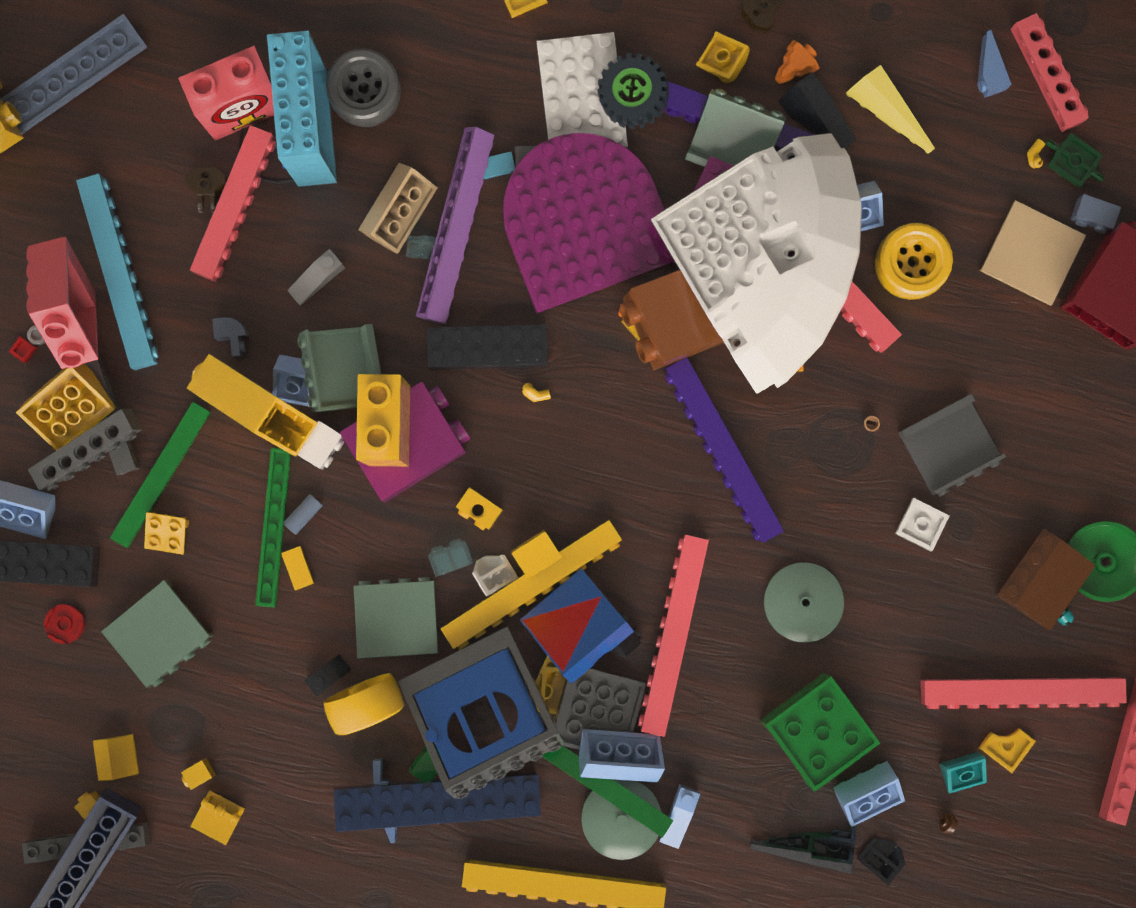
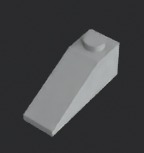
M329 249L314 261L287 291L301 306L343 271L345 267Z

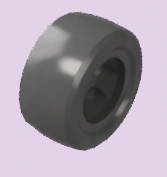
M353 49L342 54L331 65L326 79L327 97L331 107L340 118L357 127H374L384 123L397 110L401 99V82L396 68L388 58L372 49ZM366 72L372 73L370 78L364 77ZM352 76L358 77L356 82L350 81V78ZM377 82L382 83L380 88H375ZM364 88H368L369 92L366 94H362L361 91L364 90ZM348 90L354 91L352 96L347 95L346 92Z

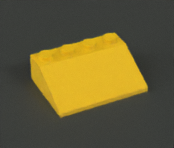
M83 363L75 368H64L28 398L16 413L57 451L97 425L114 411L116 407L93 371Z

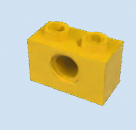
M470 487L456 506L459 509L458 514L465 519L469 517L474 519V525L483 531L485 528L490 530L503 511ZM476 505H482L484 508V512L480 516L473 514V508Z

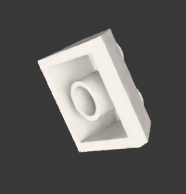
M318 421L297 455L323 470L324 467H329L333 461L331 456L335 450L339 451L344 441L341 434Z

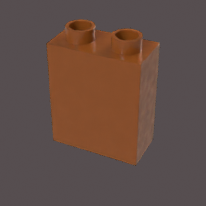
M681 270L632 288L623 297L624 303L620 304V313L624 323L628 327L634 325L640 340L635 342L637 354L644 364L650 362L653 371L724 343Z

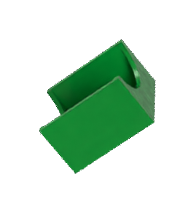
M825 673L760 720L796 767L804 782L814 792L880 744L832 676Z

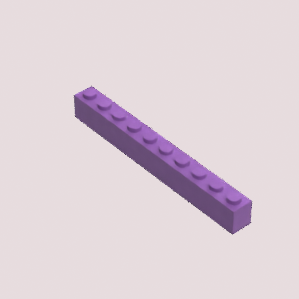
M478 127L464 129L416 317L433 323L446 324L449 317V309L454 298L456 282L459 279L460 266L463 262L465 247L469 240L468 235L474 221L473 216L479 201L478 197L483 185V177L488 166L490 150L493 147L494 135Z

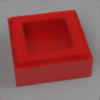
M19 336L8 352L27 364L38 348L22 336Z

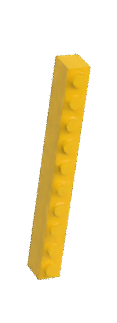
M610 520L560 551L561 559L529 579L524 574L442 627L441 631L453 649L456 647L459 650L469 644L468 639L471 637L479 638L486 633L485 628L488 626L496 627L503 622L501 618L508 614L511 617L520 611L518 607L525 603L528 606L536 601L535 596L539 593L547 594L553 590V584L559 582L561 585L570 578V573L574 571L577 573L580 569H586L587 566L585 564L592 560L595 563L604 557L602 553L609 549L612 552L620 547L621 537Z
M470 859L465 860L462 887L470 892H478V889L486 890L488 894L504 892L510 897H518V894L526 895L528 899L544 897L550 902H558V899L566 900L568 904L584 902L590 907H598V904L606 905V908H664L666 886L663 883Z

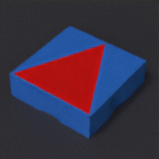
M582 569L520 619L550 660L571 684L589 670L601 656L614 649L634 632Z

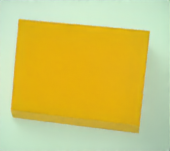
M545 530L511 551L528 579L562 558Z
M134 734L93 740L98 781L115 780L139 774Z

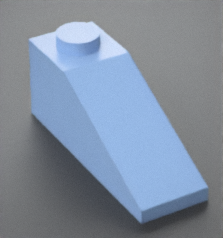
M679 784L668 815L674 821L664 837L660 838L659 842L679 849L700 796L699 791Z

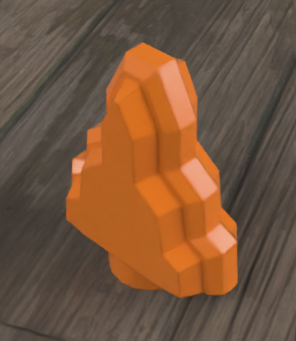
M793 40L787 47L788 52L783 57L784 64L778 69L775 80L778 84L791 81L794 77L802 78L806 74L818 71L820 67L814 59L817 56L815 50L809 44L802 46Z

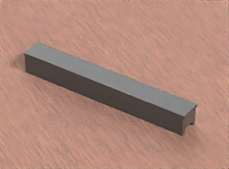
M98 350V360L85 364L93 371L116 407L114 411L103 419L105 420L120 409ZM124 441L119 449L109 451L117 476L140 469L131 441Z

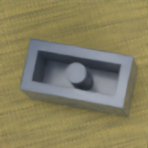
M1083 194L1077 198L1070 220L1076 222L1075 224L1078 226H1089L1094 228V231L1105 234L1114 229L1121 207Z

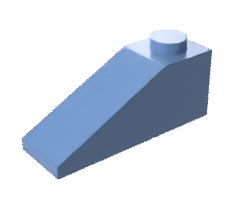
M991 30L987 31L982 37L977 82L978 89L983 93L984 98L1005 91L1012 85Z

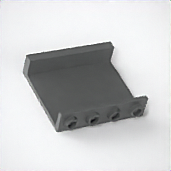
M972 394L898 432L932 495L938 494L942 496L950 491L949 487L963 485L968 482L966 478L972 475L975 478L985 473L983 469L988 466L994 468L1002 464L1001 459L1006 457L1005 454L998 452L972 404L975 401Z

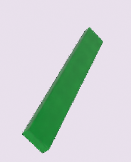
M192 402L110 539L125 548L130 547L146 520V512H151L209 417L210 411Z
M271 447L255 606L276 607L284 535L283 522L286 515L291 454L281 448Z
M561 745V748L554 752L548 751L542 754L543 758L661 838L664 837L674 820L613 779L580 777L579 756Z

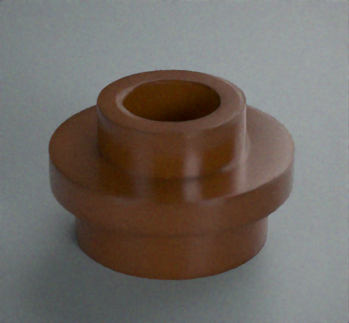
M949 813L941 817L939 821L940 831L949 834L955 831L958 820L955 819L954 815Z

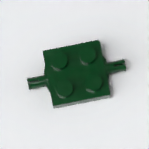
M1070 133L1061 144H1058L1051 138L1045 144L1055 151L1047 167L1076 187L1080 188L1090 176L1099 181V183L1105 178V175L1096 170L1103 154L1074 134Z

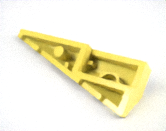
M881 65L864 76L846 92L848 97H852L863 108L866 107L873 112L877 118L899 134L902 133L909 138L913 144L916 143L923 148L927 154L935 149Z

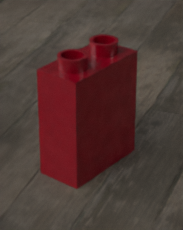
M1128 221L1127 224L1122 222L1108 232L1060 307L1125 350L1136 347L1135 221Z

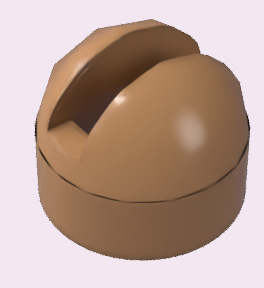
M869 415L864 419L863 424L868 431L873 432L880 427V421L876 416ZM867 420L876 422V425H872L866 422Z

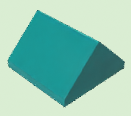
M978 752L939 763L948 794L987 783L986 758Z

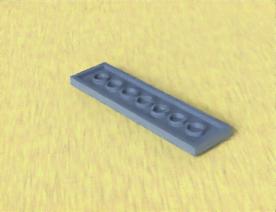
M122 14L2 97L1 100L3 103L6 101L10 102L19 112L22 122L17 127L21 134H23L139 54L147 46L126 16Z

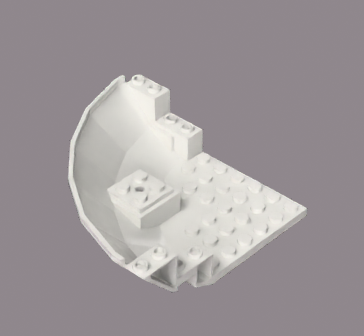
M830 133L797 137L793 139L792 143L777 152L774 147H770L754 153L651 219L709 320L757 394L772 384H775L777 388L785 384L823 344L847 299L860 254L862 202L850 156L845 148L839 146ZM791 155L795 156L794 158L788 160V158ZM790 251L795 252L793 257H788ZM736 341H741L739 346H734Z

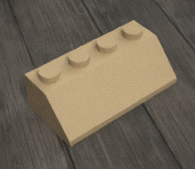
M398 163L358 230L370 239L398 254L438 187L412 167Z

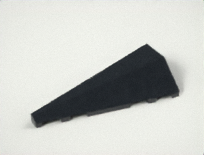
M851 827L850 830L845 831L833 829L832 832L828 833L815 831L789 834L785 838H775V836H772L767 840L759 841L752 839L751 849L852 874L857 828Z

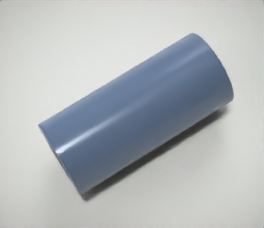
M309 494L283 524L297 535L320 510L323 504L312 494Z

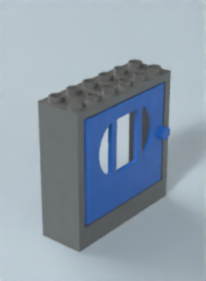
M508 627L398 681L443 787L454 799H461L467 796L468 792L475 788L481 789L485 787L487 782L493 779L499 780L506 775L505 773L511 770L521 769L530 760H539L543 757L542 754L548 751L554 752L565 743L523 653ZM509 650H511V652H512V654H513V656H514V658H515V660H516V662H517V664H518V667H519V669H520V671H521V673H522V675H523V677H524V679H525V681H526V684H527V686H528V688H529V690H530V692H531V694H532V696H533V699H534V701H535V703H536V705H537V707H538V709H539V711H540V713H541V716H542V718H543V720H544V722H545V724H546V726H547V728H548L547 731H546V728H545V726H544V724H543V722H542V720H541V718H540V716H539V714H538V711H537V709H536V707H535V705H534V703H533V701H532V699H531V696H530V694H529V692H528V690H527V688H526V686H525V684H524V682H523V679H522V677H521V675H520V673H519V671H518V669H517V667H516V664H515V662H514V660H513V658H512V656H511ZM494 692H500L509 696L516 704L518 721L512 733L495 700ZM486 695L505 737L483 749H479L461 708ZM454 712L471 746L472 753L458 750L449 739L448 723Z

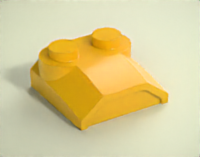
M715 31L712 40L696 63V66L719 77L724 83H731L737 78L745 65L750 48L748 45Z

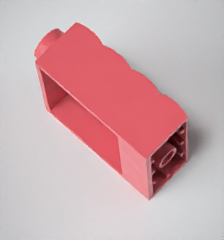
M66 236L28 246L26 252L29 262L26 269L29 279L26 286L29 296L26 304L27 312L60 368H75L83 363L98 360L96 292Z

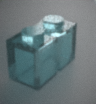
M460 538L449 542L450 546L444 549L442 545L431 549L432 553L427 555L435 577L474 563L466 541H461Z

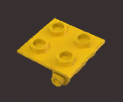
M146 512L144 548L184 554L185 528H188L189 520H186L185 517Z
M209 790L207 796L203 798L201 807L190 827L226 845L245 808Z

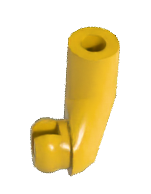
M1037 139L1027 152L1028 162L1032 168H1040L1043 165L1039 152L1045 146V143L1040 139Z
M525 383L522 387L524 396L532 402L551 399L549 389L537 391L532 387L531 383Z

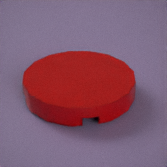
M57 605L51 608L45 616L44 628L47 632L46 634L56 643H72L79 639L84 632L85 617L81 610L74 605Z

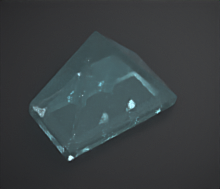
M427 235L408 237L406 257L431 260L436 238Z

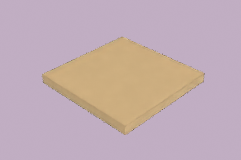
M1015 200L980 271L1051 306L1086 235Z

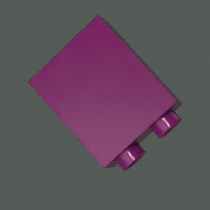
M420 382L410 389L409 466H368L357 460L378 497L383 502L389 501L466 453L461 444L468 441L470 437L459 419L448 424L441 410L449 406V403L438 385L428 390L424 383ZM357 422L339 432L355 459Z

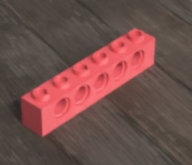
M1036 13L1016 22L1011 31L1061 132L1082 124L1089 118L1088 110L1079 99V91L1073 86L1070 73L1065 70L1061 55L1056 52L1053 46V39L1045 30L1044 21ZM1030 35H1035L1037 37V41H1034ZM1039 52H1043L1046 58H1042ZM1048 69L1053 70L1055 76L1050 75ZM1056 86L1061 87L1063 93L1058 92ZM1065 103L1072 107V111L1066 109Z

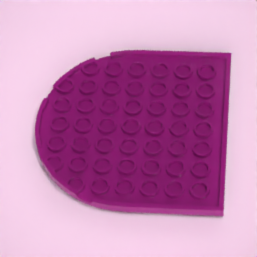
M565 134L551 138L536 146L519 162L513 171L503 200V222L509 244L536 314L675 262L651 221L652 218L665 211L655 184L642 162L623 145L595 134Z

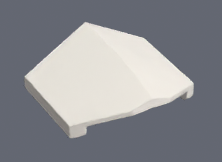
M505 555L482 557L476 561L472 573L486 597L518 579L517 574Z

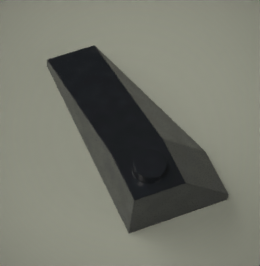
M813 72L799 81L778 101L790 118L797 120L806 129L813 131L817 135L831 133L841 148H846L856 141L854 134Z

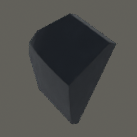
M873 838L857 858L858 861L888 886L906 865L902 849L893 841Z

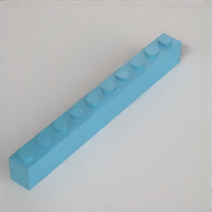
M100 174L76 180L130 368L139 370L158 364L157 358H159V353L156 346L153 347L151 339H154L153 332L146 323L148 315L141 306L143 301L141 292L136 289L137 277L130 268L132 260L129 253L125 251L124 246L127 244L124 235L120 234L119 227H121V222L114 213L116 205L114 199L109 196V182L107 178L104 179Z

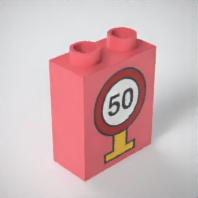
M255 46L178 78L194 116L215 141L274 116L270 71Z

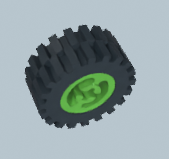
M627 53L626 59H622L620 55L616 57L618 62L614 64L610 61L607 64L609 69H603L601 72L603 78L598 80L599 89H597L603 110L612 122H618L619 126L625 128V125H628L630 129H635V125H639L641 129L645 128V123L649 122L652 125L655 123L654 118L656 116L660 118L663 115L662 109L666 110L668 105L666 100L669 99V88L665 74L657 62L654 64L653 59L649 56L644 59L643 54L637 53V57H633L632 53ZM630 78H639L646 83L645 86H641L640 82L635 79L636 90L633 91V98L637 102H626L620 97L621 94H625L626 98L631 101L629 90L633 89V82Z

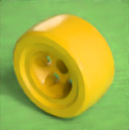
M909 223L894 229L882 240L876 251L875 272L883 288L890 294L908 300L921 299L939 290L946 282L953 264L952 250L945 236L936 228L922 223ZM914 245H919L921 250L916 252ZM900 248L906 249L905 255L900 254ZM924 256H929L931 261L926 263ZM908 259H910L911 262L914 261L915 265L913 267H910L908 265ZM897 261L901 262V268L898 267ZM925 270L926 276H920L919 271ZM905 273L911 274L912 278L906 276Z
M387 673L350 686L323 701L327 719L334 733L346 735L375 725L393 716L403 708L404 701L393 675Z

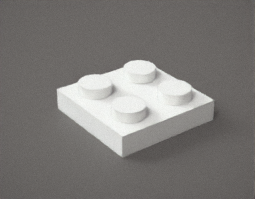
M912 498L895 534L929 551H933L949 515Z

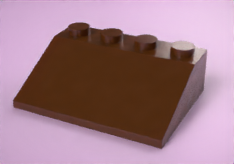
M1043 529L998 593V598L1050 631L1096 565L1062 539Z

